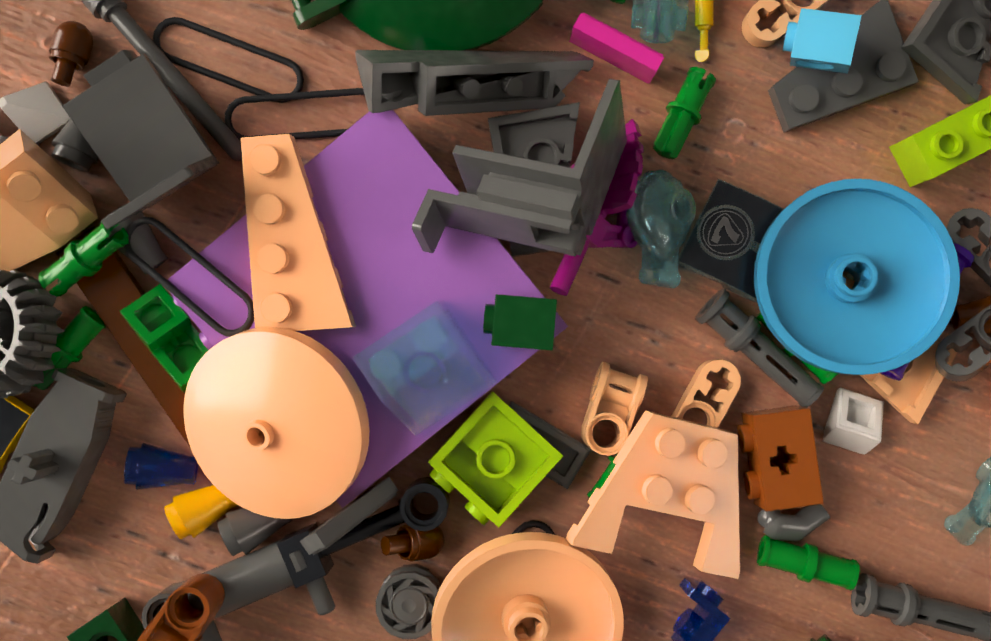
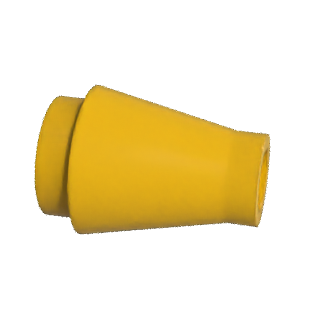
M214 485L173 496V502L164 506V510L173 531L182 540L190 535L196 538L238 504L227 498Z

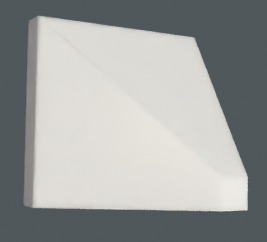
M43 82L0 98V108L18 129H21L37 145L60 131L70 120L69 115L62 107V102L48 82Z

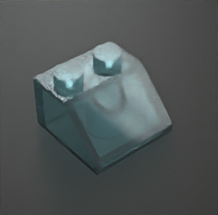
M437 300L352 357L380 401L415 436L498 382L444 300Z

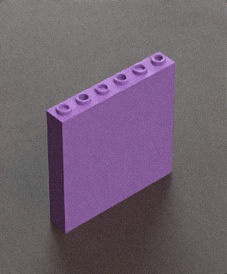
M394 110L381 113H371L369 111L304 165L313 193L312 199L319 220L323 224L328 239L326 242L334 266L338 269L343 285L342 291L348 309L352 312L356 327L296 332L318 341L341 360L355 379L362 393L369 418L370 433L367 456L354 483L336 500L342 508L539 351V349L492 346V334L483 333L486 304H495L496 294L545 298L497 238L445 227L434 253L422 250L412 230V223L428 189L458 195L459 191ZM244 215L199 254L245 291L253 300L247 216ZM195 259L190 260L167 280L222 327L235 330L246 322L248 308L243 299ZM172 294L171 297L174 299L175 305L180 306L201 330L199 338L208 350L229 338L215 331ZM557 312L554 338L568 327ZM253 322L250 329L255 328V322Z

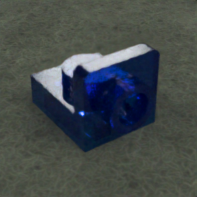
M684 578L679 585L697 605L693 610L691 608L686 609L678 617L673 626L674 633L671 639L672 641H713L731 619L719 606L724 599L704 581L701 580L695 586L688 579Z

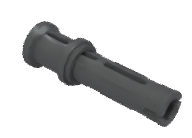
M721 289L713 295L697 313L695 320L700 324L707 323L725 339L724 346L734 352L739 350L743 352L769 378L791 395L800 406L808 407L813 404L822 394L824 387L817 383L788 354L761 332L759 319L754 315L747 316L729 299L730 293L726 289ZM720 314H725L734 324L732 326L729 325ZM753 340L757 343V346L754 347L749 342ZM766 355H770L793 377L789 379L766 358Z
M866 573L859 575L856 587L852 590L851 606L856 615L867 617L870 614L890 618L894 625L902 627L917 623L984 641H991V612L918 594V591L909 584L899 583L894 586L878 582L873 575Z

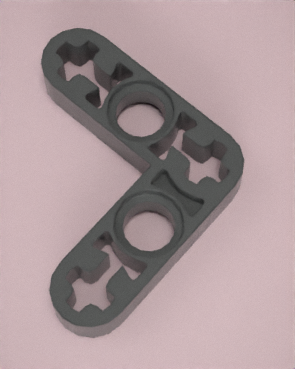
M962 209L950 218L947 231L953 243L959 244L973 254L975 258L970 268L991 287V268L989 266V261L991 260V217L979 209ZM962 225L969 229L976 225L980 227L978 238L988 247L981 256L976 255L980 253L981 244L970 235L963 239L960 237ZM991 305L949 334L938 344L935 364L939 373L946 379L955 382L967 381L991 365V337L984 331V324L991 319ZM973 333L980 346L970 353L968 357L969 366L965 368L962 364L957 363L951 367L947 364L950 357L948 350L953 348L956 352L961 353L972 345L973 338L968 334ZM982 347L990 351V353L985 354Z

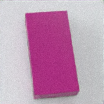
M580 13L573 26L569 42L648 84L652 81L664 59L663 54L586 13Z

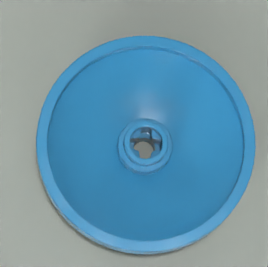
M844 179L830 182L809 190L796 198L781 211L767 229L760 243L754 267V289L761 315L774 337L800 360L828 372L847 375H867L886 372L903 366L923 354L934 344L947 327L957 304L960 287L957 252L952 238L939 217L930 207L908 191L871 179ZM843 272H848L854 277V285L851 289L845 285L846 278L842 276Z

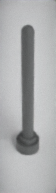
M82 0V3L96 18L103 19L105 22H112L140 55H147L166 85L234 161H242L241 141L126 11L127 4L124 0Z

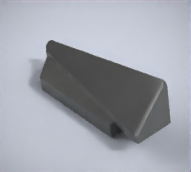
M355 51L368 110L371 113H381L418 104V111L425 116L555 107L566 96L562 90L580 71L589 72L594 62L593 59L574 51Z

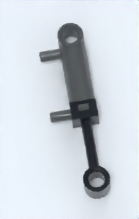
M419 478L410 484L403 497L398 500L399 505L366 518L330 547L315 555H309L300 543V540L318 528L317 522L287 534L277 542L202 573L216 577L222 583L225 590L224 602L214 619L289 587L295 586L296 589L305 584L318 615L322 616L332 612L335 609V603L324 579V576L334 566L330 554L405 522L414 530L429 531L435 529L442 524L447 515L450 503L449 493L432 478ZM422 492L430 493L437 499L439 507L432 514H422L414 507V496ZM187 580L169 585L147 602L141 617L144 629L158 614L168 597ZM188 593L190 605L194 609L204 610L202 600L197 595ZM214 619L204 632L202 641H222Z

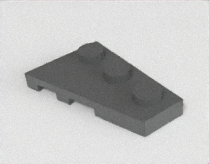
M880 0L862 14L848 74L796 67L768 90L783 133L903 90L919 82L909 55L901 48L904 41L888 0Z
M580 102L488 118L493 152L570 168ZM509 241L512 257L550 251Z

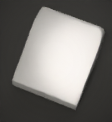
M840 387L836 391L824 429L823 441L860 454H867L882 439L884 401Z

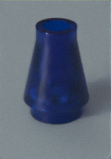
M143 443L141 447H130L128 450L124 468V483L136 485V490L181 484L195 485L198 463L194 456H187Z

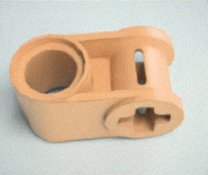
M601 362L592 385L590 402L581 426L582 440L589 449L600 455L607 456L617 454L629 437L635 415L643 401L648 382L646 375L639 374L637 377L610 369L609 363ZM610 384L626 389L627 393L611 388ZM606 419L614 425L615 437L610 444L599 446L593 439V428L599 421Z

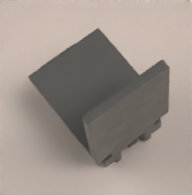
M121 50L84 74L83 76L91 87L62 105L130 201L101 220L106 229L157 204L219 164V161L146 54L137 56L132 50Z
M608 80L573 168L456 145L452 154L467 193L459 192L458 195L428 189L412 223V230L422 250L434 253L445 227H451L571 256L581 255L587 240L586 235H591L627 141L620 80Z

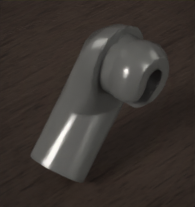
M821 504L805 506L794 515L782 514L780 510L765 511L762 509L757 516L758 523L765 528L763 533L768 537L793 542L803 539L830 519L828 512Z

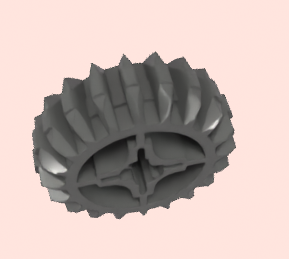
M1 269L0 398H8V396L29 393L32 385L44 383L43 371L55 368L51 356L53 353L61 351L56 345L57 335L64 332V330L59 328L56 323L63 312L53 307L56 301L55 295L46 291V288L43 289L38 279L27 276L24 272Z

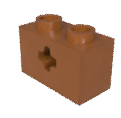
M794 405L742 412L743 424L737 426L740 449L743 453L747 452L749 471L744 472V486L747 497L750 500L753 499L754 504L765 511L824 504L810 408ZM777 450L783 451L784 458L778 459L776 466L770 464V457L776 456Z

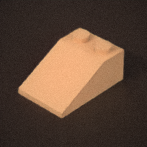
M21 129L0 144V269L10 271L61 248L98 218L91 194Z

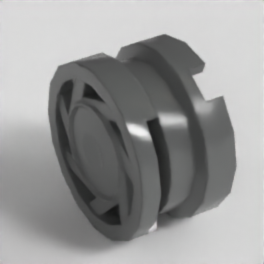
M418 564L403 565L394 569L384 579L376 598V614L381 626L391 635L401 639H417L428 634L431 631V618L435 598L441 586L439 578L437 579L428 568Z

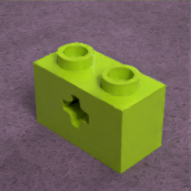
M991 95L889 147L909 187L933 179L991 149Z

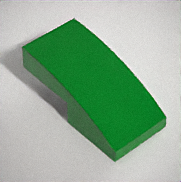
M159 284L120 310V313L155 359L185 393L195 366L209 350L201 342L199 332L191 324L188 315L180 306L174 303V299Z

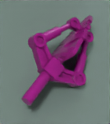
M633 119L625 124L626 145L591 235H586L587 240L581 255L571 256L564 254L550 285V289L557 294L568 295L588 248H634L639 242L640 234L638 228L633 225V217L637 196L635 189L638 176L642 175L643 157L641 154L644 153V147L638 137L642 136L639 126ZM617 213L616 225H611L604 219L607 214Z

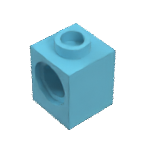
M801 8L798 23H788L783 51L791 52L790 66L848 74L862 15Z

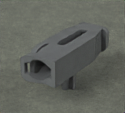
M55 368L52 378L57 383L31 414L0 481V541L26 562L38 564L53 556L55 548L48 541L59 535L73 517L109 440L116 403L124 402L127 395L125 391L72 368ZM28 539L32 542V544L34 545L36 551H35V550L33 549V547L30 545Z

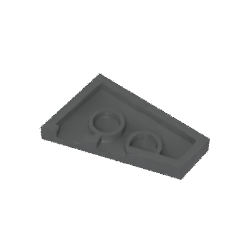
M933 0L901 47L964 104L978 101L982 86L977 84L983 63L990 62L991 0Z

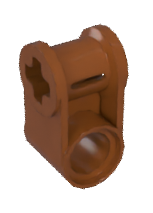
M197 574L190 577L168 597L158 614L151 620L137 641H202L204 632L224 602L225 590L222 583L210 574ZM188 593L195 594L202 600L204 610L194 609L190 605Z

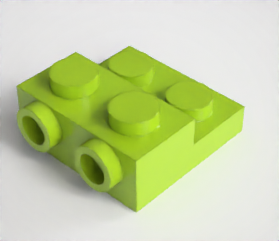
M492 391L429 459L428 463L434 468L429 475L448 493H451L456 488L469 500L464 507L481 524L485 525L491 520L499 528L559 462L563 455Z

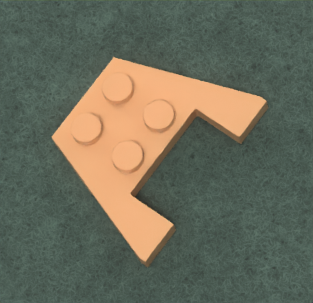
M645 410L613 460V463L616 465L601 488L596 487L587 501L590 504L588 510L578 525L575 523L572 525L567 533L566 540L575 547L612 554L626 505L705 522L693 566L701 572L738 579L740 574L738 434Z

